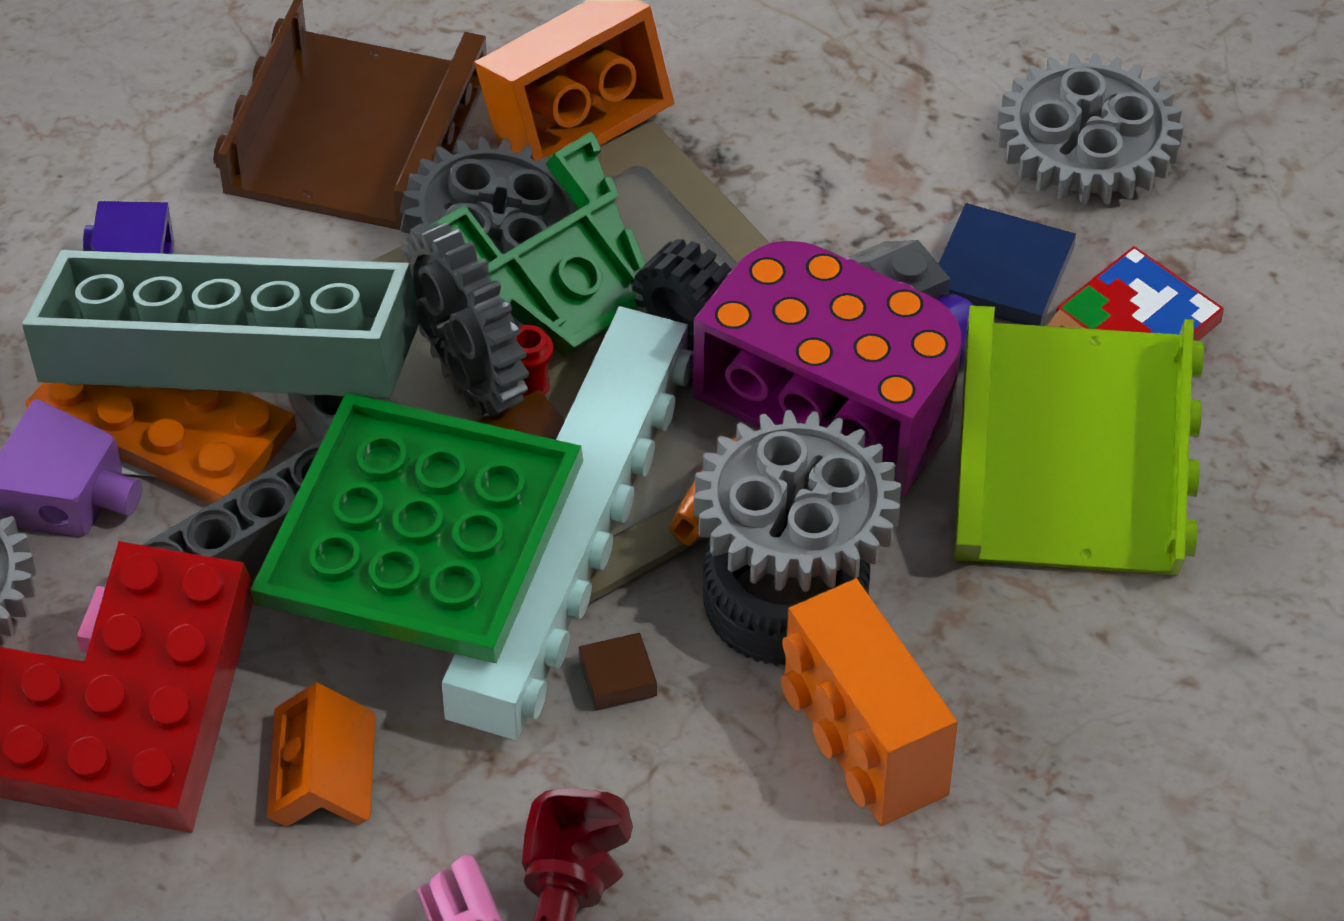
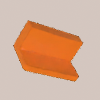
M315 682L275 707L266 818L288 827L322 807L356 825L369 820L375 737L374 712L318 682Z

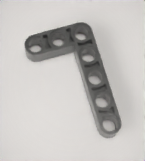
M287 393L293 410L319 441L142 545L244 562L250 577L259 572L344 396H304Z

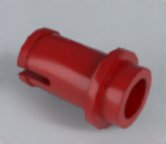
M537 326L519 327L521 334L516 336V341L526 352L527 357L521 359V362L529 372V377L523 379L528 392L522 394V396L525 397L537 390H540L546 396L550 390L548 362L553 356L554 346L552 340L544 330Z

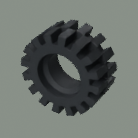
M676 239L673 243L669 241L636 273L634 276L636 280L632 283V291L638 293L634 300L637 307L647 309L645 313L688 324L687 350L693 351L694 318L732 269L726 262L719 266L714 261L717 254L710 249L704 254L701 253L699 243L691 241L686 245L684 239Z

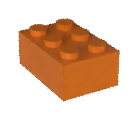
M587 0L474 62L498 148L504 138L509 139L511 152L519 154L525 146L530 145L532 146L531 159L536 162L546 156H552L556 151L591 131L601 146L675 104L651 6L639 0Z
M855 578L789 607L787 637H784L782 640L786 656L785 674L781 676L782 690L790 706L795 711L802 709L812 723L816 743L824 756L828 759L835 757L844 770L846 784L854 801L862 808L868 806L879 824L884 826L948 796L950 793L958 721L858 579Z

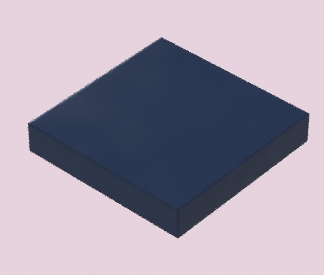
M965 203L938 264L950 277L949 294H957L968 299L974 306L995 307V317L1023 325L1042 326L1073 252L1076 233Z

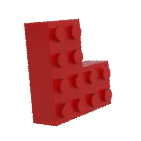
M118 541L85 661L0 647V798L192 833L254 603L250 591L253 582L244 562Z

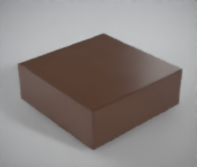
M640 632L578 646L579 661L595 710L657 696V681Z

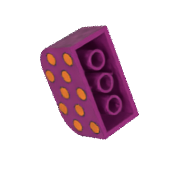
M781 241L766 244L749 252L737 263L694 318L693 398L759 429L760 415L766 414L775 425L783 424L786 410H791L797 423L802 424L806 423L813 411L818 412L819 426L825 428L837 418L843 419L842 434L845 436L863 429L865 431L864 448L871 445H882V462H894V482L901 483L900 494L906 496L943 444L952 427L962 341L961 329L953 313L937 299L916 290L907 283L895 281L868 269L853 259L841 257L819 246L805 242Z

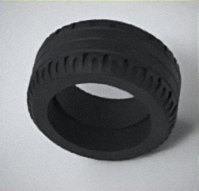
M786 509L785 526L782 529L781 533L779 531L776 537H780L787 526L788 515L790 511L788 509ZM709 542L703 563V603L706 615L714 631L723 642L727 643V646L734 648L735 652L739 654L742 653L746 658L752 657L756 662L763 661L764 664L772 663L774 666H779V664L785 665L786 656L782 640L784 637H787L788 608L794 605L770 603L750 594L738 583L737 579L750 569L751 566L746 564L736 571H729L728 552L712 556ZM860 559L859 577L857 579L869 595L870 563ZM841 569L837 570L835 587L854 578L847 575Z

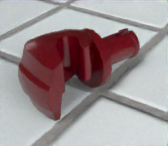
M556 788L544 791L534 799L527 819L522 855V865L526 872L523 882L529 891L539 897L533 921H575L578 908L593 907L599 904L603 891L622 878L624 875L623 871L611 855L607 853L628 843L631 838L633 824L629 808L622 798L609 792L591 789Z

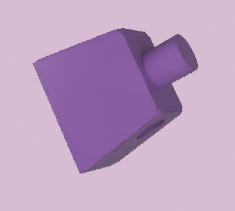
M33 399L0 451L1 519L13 516L17 528L79 538L88 534L103 508L130 516L139 504L142 494V483L140 480L122 475L117 441L111 434L50 404Z

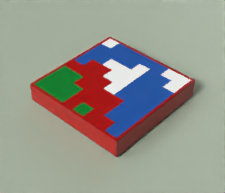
M1135 246L1131 247L1056 309V313L1062 310L1085 329L1179 335L1184 319H1193V340L1199 341L1222 322L1224 312L1222 306Z

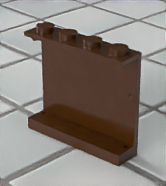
M293 0L285 18H279L275 23L272 33V44L266 56H260L256 61L252 85L247 95H240L237 99L233 113V123L227 135H220L216 142L213 162L216 164V168H220L223 193L400 230L403 214L400 213V207L410 173L417 174L422 158L434 161L436 148L438 147L444 148L453 155L456 141L461 139L482 91L474 62L487 55L486 36L464 32L452 60H446L308 32L305 26L303 0Z

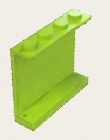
M970 305L966 328L953 560L1178 575L1185 561V556L1194 557L1197 545V520L1187 519V496L1196 497L1199 487L1200 463L1199 459H1189L1190 437H1199L1201 428L1202 401L1191 399L1192 377L1201 378L1204 342L1193 340L1194 320L1184 319L1179 335L994 323L995 307Z

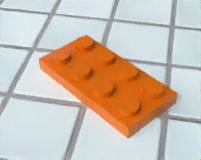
M42 382L25 402L28 409L33 399L41 400L111 434L117 441L121 461L158 476L155 478L210 504L258 477L296 431L295 414L250 393L240 391L183 390L179 388L157 387L128 388L112 385H68L65 383Z

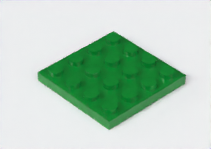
M346 393L250 589L254 605L497 664L582 466V447L577 444Z

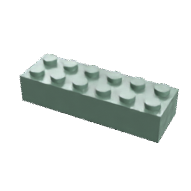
M60 250L22 326L37 382L65 383L68 385H112L128 388L157 387L179 388L183 390L240 391L243 393H291L304 396H345L346 393H351L368 398H391L420 323L410 263Z

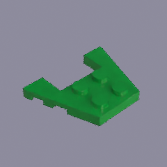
M592 131L556 151L545 163L579 210L515 248L502 254L465 204L428 225L431 226L438 222L440 225L449 223L452 232L457 229L461 231L465 244L472 241L475 245L477 260L480 262L486 259L488 262L489 277L492 282L495 280L500 282L501 290L499 295L504 302L511 305L512 316L524 326L534 325L544 330L551 338L554 349L564 357H567L607 332L619 306L636 311L644 309L636 305L634 298L638 293L632 291V283L636 280L634 278L636 273L646 263L632 228L625 229L615 204L619 194L612 177L604 176L597 158L601 148Z

